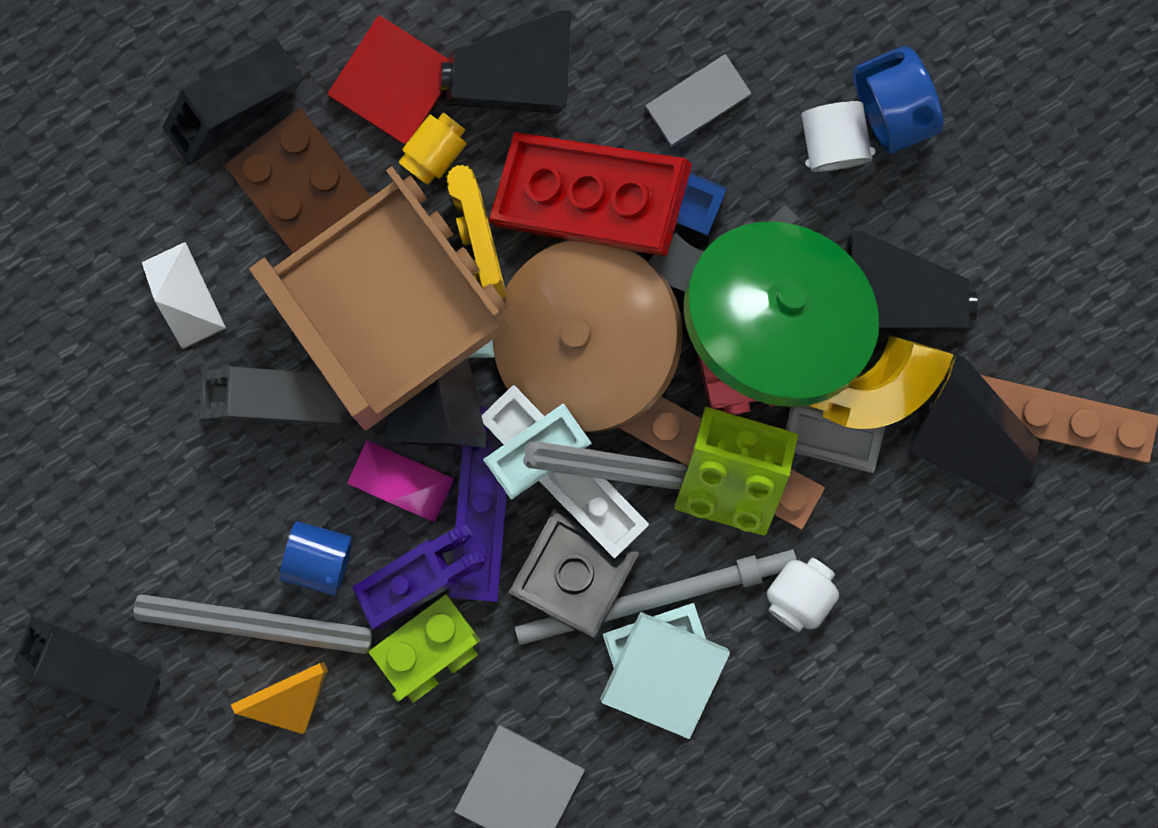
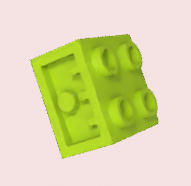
M705 407L693 453L674 508L695 517L729 525L742 531L766 535L790 476L798 434Z
M446 594L368 652L396 689L392 694L396 701L399 702L405 696H408L411 702L414 703L439 684L434 675L447 666L453 674L475 658L478 654L473 646L481 640Z

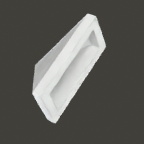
M186 242L142 262L154 301L182 349L226 329Z

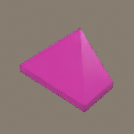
M366 440L347 484L435 522L454 478Z

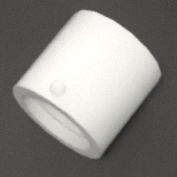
M862 102L833 103L802 112L801 116L809 157L805 164L811 168V171L824 172L850 168L872 160L875 149L870 147Z

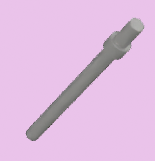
M794 550L756 559L755 555L736 560L737 565L617 598L604 622L738 584H743V587L746 588L763 583V577L778 574L789 561L797 560ZM551 617L515 627L520 645L574 630Z

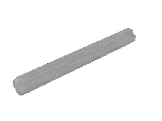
M138 595L134 604V619L138 621L361 654L368 653L371 648L372 630L366 627L149 595Z

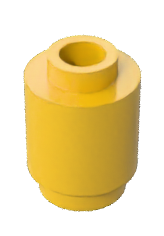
M442 113L438 119L429 114L403 147L402 151L405 154L398 163L429 186L435 177L440 179L467 145L460 138L465 129L445 113Z

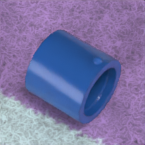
M296 521L284 552L279 581L337 596L350 557L353 536Z

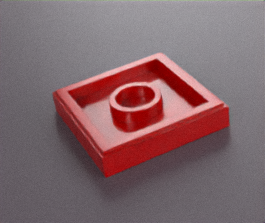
M378 15L328 91L327 96L405 146L445 92L438 90L440 63L448 62V58Z

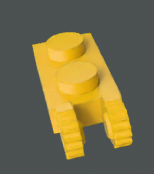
M463 164L461 166L457 165L454 168L452 167L451 171H448L449 174L446 176V182L455 208L464 213V216L456 218L462 243L464 246L472 244L475 256L474 262L480 269L474 275V278L482 288L491 283L503 300L507 293L482 194L479 190L480 187L472 169H469L468 166L465 167Z

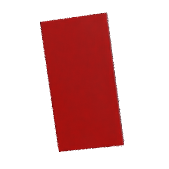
M514 132L488 222L499 228L667 257L692 163L686 158Z

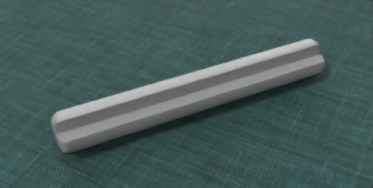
M531 441L524 448L525 456L523 462L527 468L680 490L687 470L684 464L544 442Z

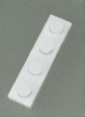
M513 385L482 415V420L486 427L505 445L545 416ZM550 472L539 480L614 559L649 526L647 521L606 479Z

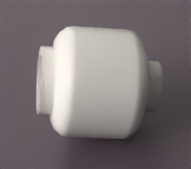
M811 558L807 564L799 560L789 561L767 591V598L772 604L768 609L769 612L794 631L800 632L803 627L806 629L817 628L839 598V592L831 582L835 573L814 558Z

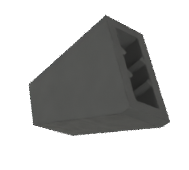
M226 367L202 372L201 420L327 425L340 423L341 415L346 410L345 405L322 373Z

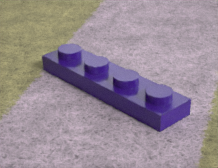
M479 406L481 415H483L490 407ZM484 424L487 437L486 447H463L455 528L467 525L473 535L466 543L453 549L452 564L469 553L479 551L486 562L471 574L455 580L457 584L450 587L449 598L498 602L507 493L483 459L504 444Z

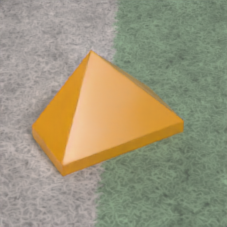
M324 662L319 663L231 704V707L235 714L303 734L307 729L328 669Z

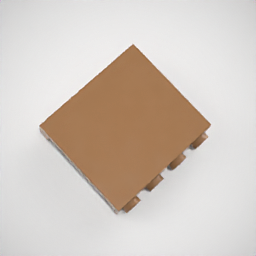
M392 166L386 170L393 180L391 184L274 268L265 257L249 268L352 417L365 431L509 328L500 313L507 308L500 295L491 283L484 288L480 286L474 278V275L480 269L464 247L457 252L454 251L447 241L454 234L437 211L430 216L426 213L420 204L427 200L420 187L411 176L402 180Z

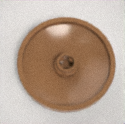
M569 240L555 244L533 256L517 271L506 287L507 296L503 299L507 308L500 313L509 328L493 339L495 361L507 390L515 385L544 416L564 403L584 433L609 431L624 426L643 415L665 392L674 376L681 354V314L677 300L667 280L642 255L632 250Z

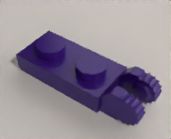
M458 526L434 541H425L352 587L372 630L383 629L457 584L455 580L471 574L485 564L486 561L480 551L469 553L449 566L443 556V553L463 545L472 537L473 534L469 526Z

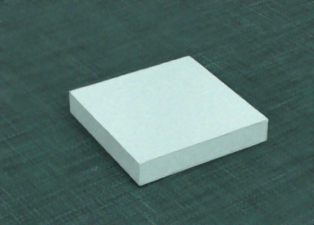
M640 612L601 695V702L690 739L730 652L728 648Z

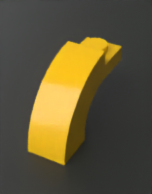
M889 335L881 358L871 370L856 378L851 385L838 395L826 401L807 406L824 410L823 418L848 428L872 429L890 425L913 413L930 398L943 380L952 361L953 354L928 345Z

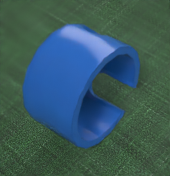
M909 46L899 47L853 67V81L858 99L863 103L866 119L876 140L888 155L938 135L943 131L944 118L937 92L923 62Z

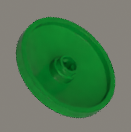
M774 221L757 222L726 232L711 243L703 252L690 275L685 290L684 317L693 346L702 361L730 388L753 400L766 404L786 407L807 406L826 401L838 395L859 376L870 360L877 343L879 313L876 298L867 277L853 258L840 246L822 234L799 225Z

